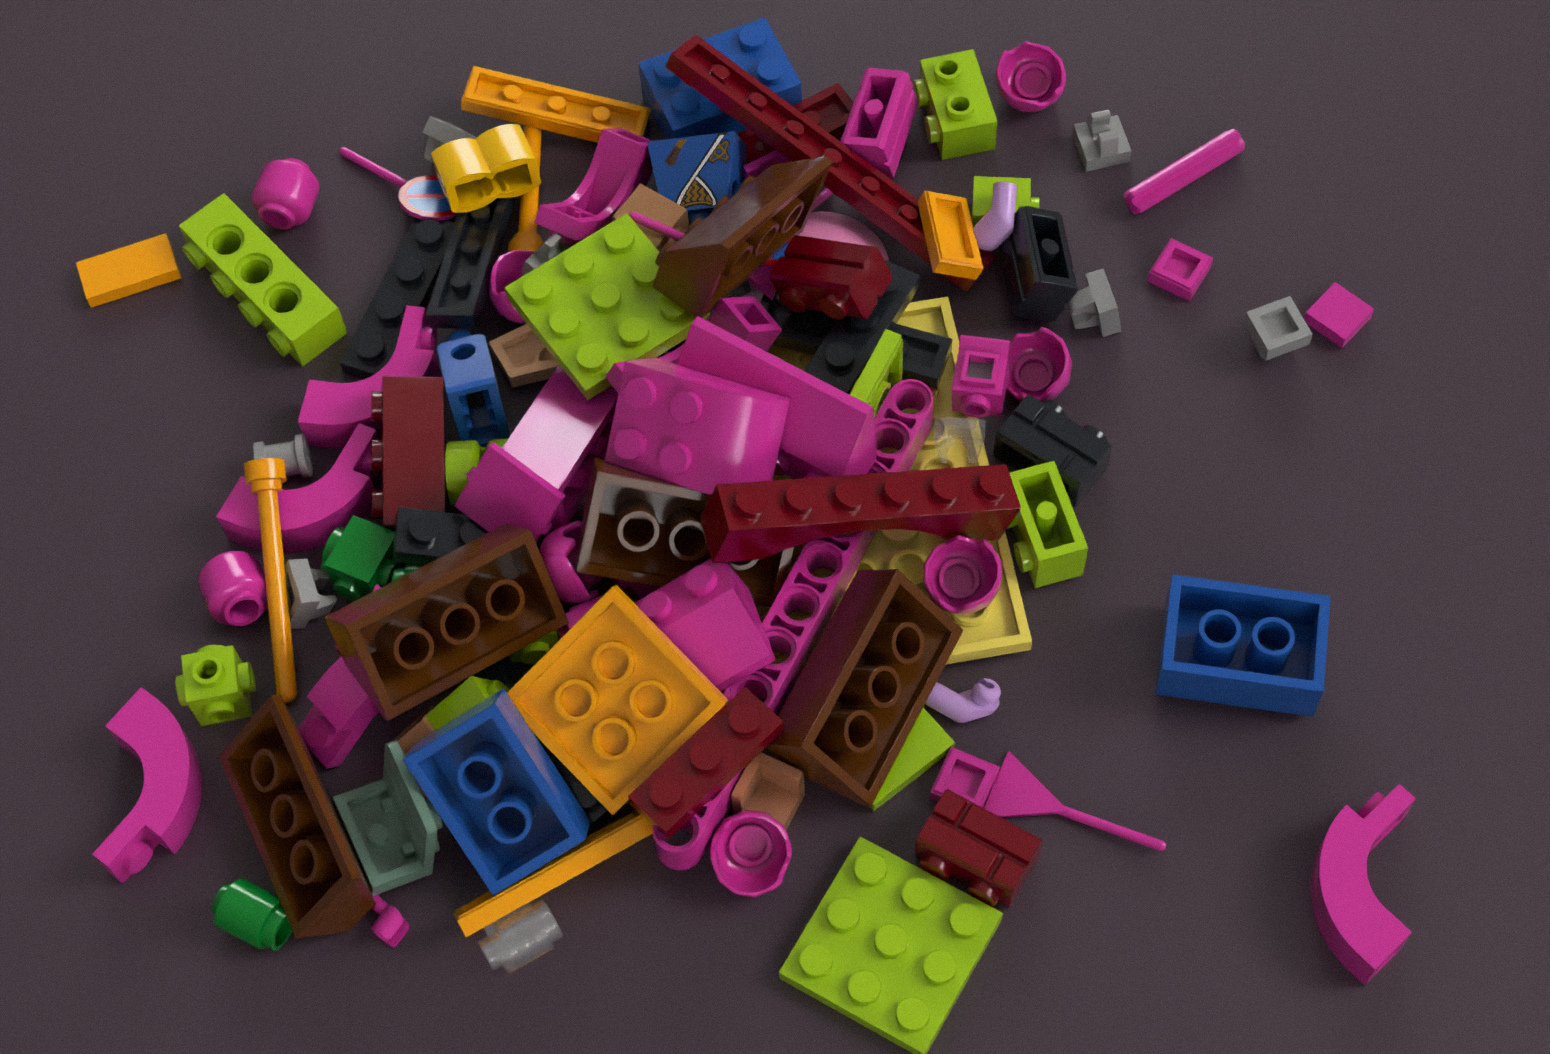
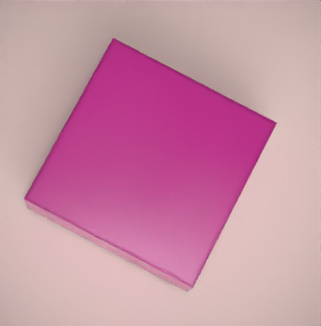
M1170 238L1149 271L1147 282L1190 302L1211 269L1213 257Z
M1334 282L1306 311L1304 320L1306 324L1340 348H1343L1371 319L1374 308Z
M950 747L930 791V799L938 802L944 791L949 789L984 808L1000 767Z

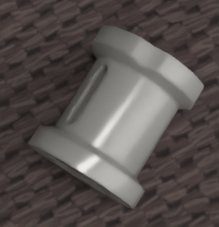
M304 434L295 435L294 440L265 445L263 441L253 444L254 459L281 458L285 460L286 476L301 474L303 478L312 477V458L308 441Z

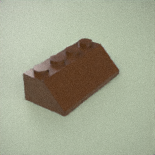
M824 156L774 164L756 178L750 175L742 183L737 193L731 198L724 196L706 219L697 218L680 240L676 242L672 239L664 245L655 261L659 269L652 287L695 318L697 316L703 318L718 304L721 298H726L789 244L794 235H799L803 232L833 161Z
M594 457L583 509L576 572L663 587L711 558L700 518L711 495L605 462V459ZM794 547L764 559L728 562L749 588L755 604L772 606L787 579Z
M508 524L498 527L324 617L345 665L382 717L387 721L569 623L531 530Z
M898 569L858 570L778 714V717L784 721L785 730L766 748L782 762L801 770L804 773V778L859 804L872 806L955 648L963 629Z
M271 695L221 753L219 758L295 938L349 932L376 902L295 720L280 695Z

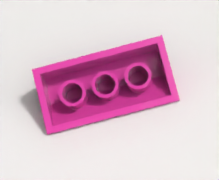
M696 317L691 324L677 365L791 398L774 475H787L793 479L867 474L876 461L872 406L703 318Z
M710 558L635 602L639 609L720 692L776 660L750 590L728 562L712 563Z

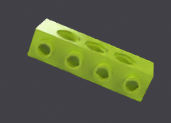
M225 193L179 225L186 244L182 246V250L189 261L198 270L205 266L212 273L210 279L218 291L225 298L233 295L240 302L238 308L246 320L253 327L256 328L261 324L268 331L266 334L268 340L281 356L285 357L290 353L303 367L348 333L339 308Z

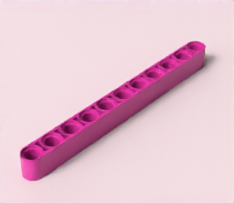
M914 379L902 380L896 383L889 391L874 418L876 461L867 474L901 472L911 469L932 427L933 395L925 383ZM912 408L917 409L919 412L907 414L902 412V410ZM891 447L897 449L898 452L886 454L879 450ZM877 530L855 532L848 536L835 535L805 544L762 623L773 653H781L789 658L781 664L769 663L726 688L723 695L729 701L746 687L755 696L765 700L764 704L778 716ZM817 569H828L834 572L826 578H818L811 574ZM799 610L811 614L809 618L801 621L792 620L788 617L790 613ZM745 768L678 830L689 832L692 835L688 843L682 846L669 845L665 842L666 838L656 828L652 827L657 855L664 865L678 871L688 870L697 865L732 803L731 794Z

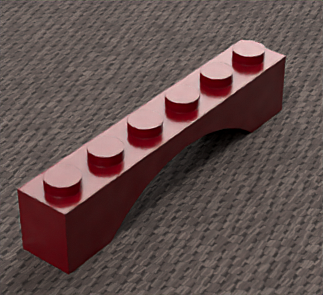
M1001 464L717 484L700 518L712 563L764 559L785 549L810 541L868 530L901 529L921 531L940 536L946 540L957 535L975 540H999L1020 511L1021 506L1007 465Z

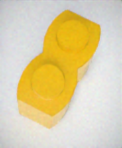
M506 124L491 128L476 139L464 138L450 141L436 148L431 153L438 180L453 213L478 210L490 204L496 198L521 196L541 184L536 158L521 126L518 124Z

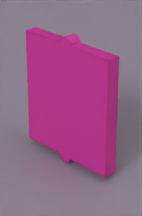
M492 442L486 449L477 467L467 472L469 481L454 506L488 532L504 524L530 529L537 544L541 536L547 534L553 526L550 521L566 495L495 442Z

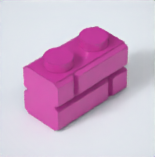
M868 68L864 70L860 82L861 89L857 91L840 142L887 177L894 179L918 106V100L915 91L912 90L913 85L909 73L902 70Z

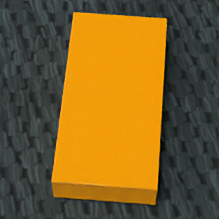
M924 190L917 202L933 273L977 280L983 270V265L974 234L967 198Z
M167 233L76 262L86 300L91 308L182 278Z

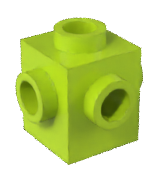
M208 645L200 648L196 653L181 655L183 675L176 676L175 679L177 696L181 706H188L201 727L252 717L250 693L256 691L254 672L250 662H242L233 645L226 647L223 645Z

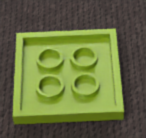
M627 213L504 287L508 300L587 400L612 386L605 377L614 363L657 358L687 338L691 324L696 319L652 287L659 266L655 264L659 251ZM710 312L703 317L704 320L708 319Z
M860 836L780 969L779 979L913 1054H927L1002 921L1003 913Z

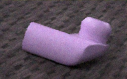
M1009 182L993 184L992 208L974 227L978 248L985 251H993L1013 232L1017 195L1016 184Z
M987 678L979 679L973 686V689L957 693L936 682L925 705L955 722L965 723L992 715L1000 705L1001 689L995 681Z

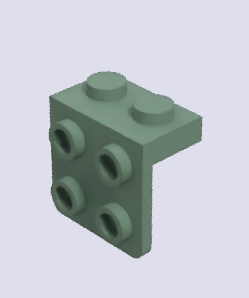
M397 740L385 744L383 779L334 796L332 800V805L373 896L431 875L433 873L434 855L440 850L437 830L442 828L441 817L428 798L424 799L418 782L403 761L406 754L403 753Z

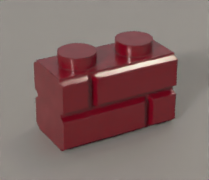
M799 235L793 236L784 250L785 256L778 259L770 272V280L779 294L781 303L785 307L797 313H802L805 309L822 311L829 317L838 320L843 319L845 316L868 319L878 303L877 297H882L892 281V273L878 247Z
M947 789L915 841V857L920 859L919 865L924 871L941 880H947L951 876L968 885L967 892L972 897L994 907L999 902L1010 908L1040 856L1043 840Z

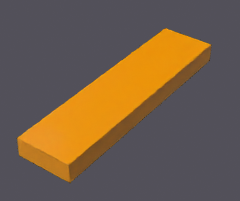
M477 66L472 68L461 99V110L596 143L599 141L602 129L623 128L644 137L651 113V108Z
M634 810L587 836L583 842L494 896L488 891L455 909L453 915L465 937H468L653 834V826L637 810Z

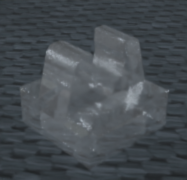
M935 416L934 440L939 461L947 463L949 448L955 444L956 439H962L963 445L968 450L967 463L975 464L985 440L986 419Z

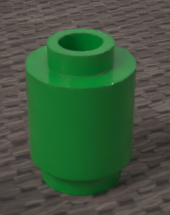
M243 878L237 879L231 885H223L212 902L211 911L215 914V927L260 950L267 947L274 951L279 950L292 933V928L278 896Z

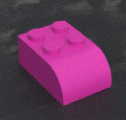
M657 358L625 361L605 462L712 495L717 484L772 481L791 398Z

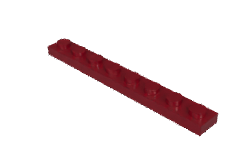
M695 34L671 53L665 66L668 70L790 161L824 156L833 161L823 185L835 196L843 199L867 217L871 223L879 226L906 246L910 252L918 255L931 265L917 202L918 199L698 35ZM979 248L983 270L977 280L943 275L949 281L968 292L988 270L996 257L990 252Z

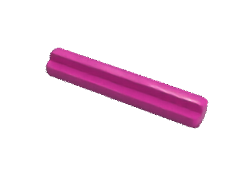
M1236 129L1225 131L1127 190L1123 195L1124 202L1131 213H1142L1243 152L1245 142Z

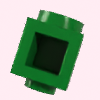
M354 515L346 528L338 527L333 531L325 545L320 569L328 573L336 593L354 602L372 593L377 584L382 588L392 582L395 568H402V562L393 561L394 531Z

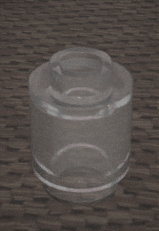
M541 899L532 905L527 903L484 927L483 930L487 937L478 941V944L493 971L503 966L509 975L554 949L552 943L564 936L547 904Z

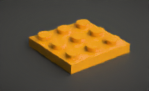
M617 585L613 586L507 692L532 732L612 815L617 813L629 801L628 795L729 702L711 681Z

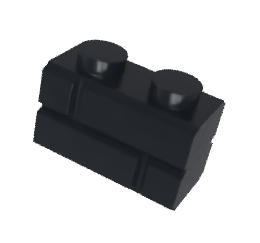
M1029 206L1019 207L1015 213L1013 232L999 245L1012 314L1015 317L1043 322L1055 321L1065 309L1064 304H1068L1078 291L1076 277L1072 271L1073 263L1063 218L1056 211Z
M1027 394L1016 407L1013 415H1010L998 429L994 439L993 456L1015 470L1055 461L1071 505L1077 507L1088 494L1092 485L1094 486L1106 471L1110 461L1112 445L1108 443L1106 436L1096 427L1091 425L1081 427L1068 419L1064 410L1057 403L1048 399H1044L1041 402Z

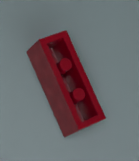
M382 376L381 391H371V421H381V440H372L371 469L381 470V489H372L371 513L372 520H381L382 527L394 531L398 507L445 512L443 377Z

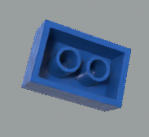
M765 17L703 39L792 106L802 101V83ZM675 50L638 63L642 97L647 107L651 108V115L664 140L732 131L738 134L747 129L665 67L671 53Z
M1172 574L1164 607L1155 695L1313 717L1324 692L1331 596Z
M504 688L414 743L403 759L493 896L586 839L591 820Z

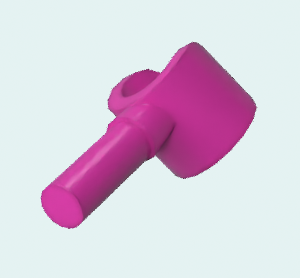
M379 894L373 897L376 904L372 909L379 917L370 927V930L383 942L395 948L409 931V923L402 917L397 908L390 904L388 905Z

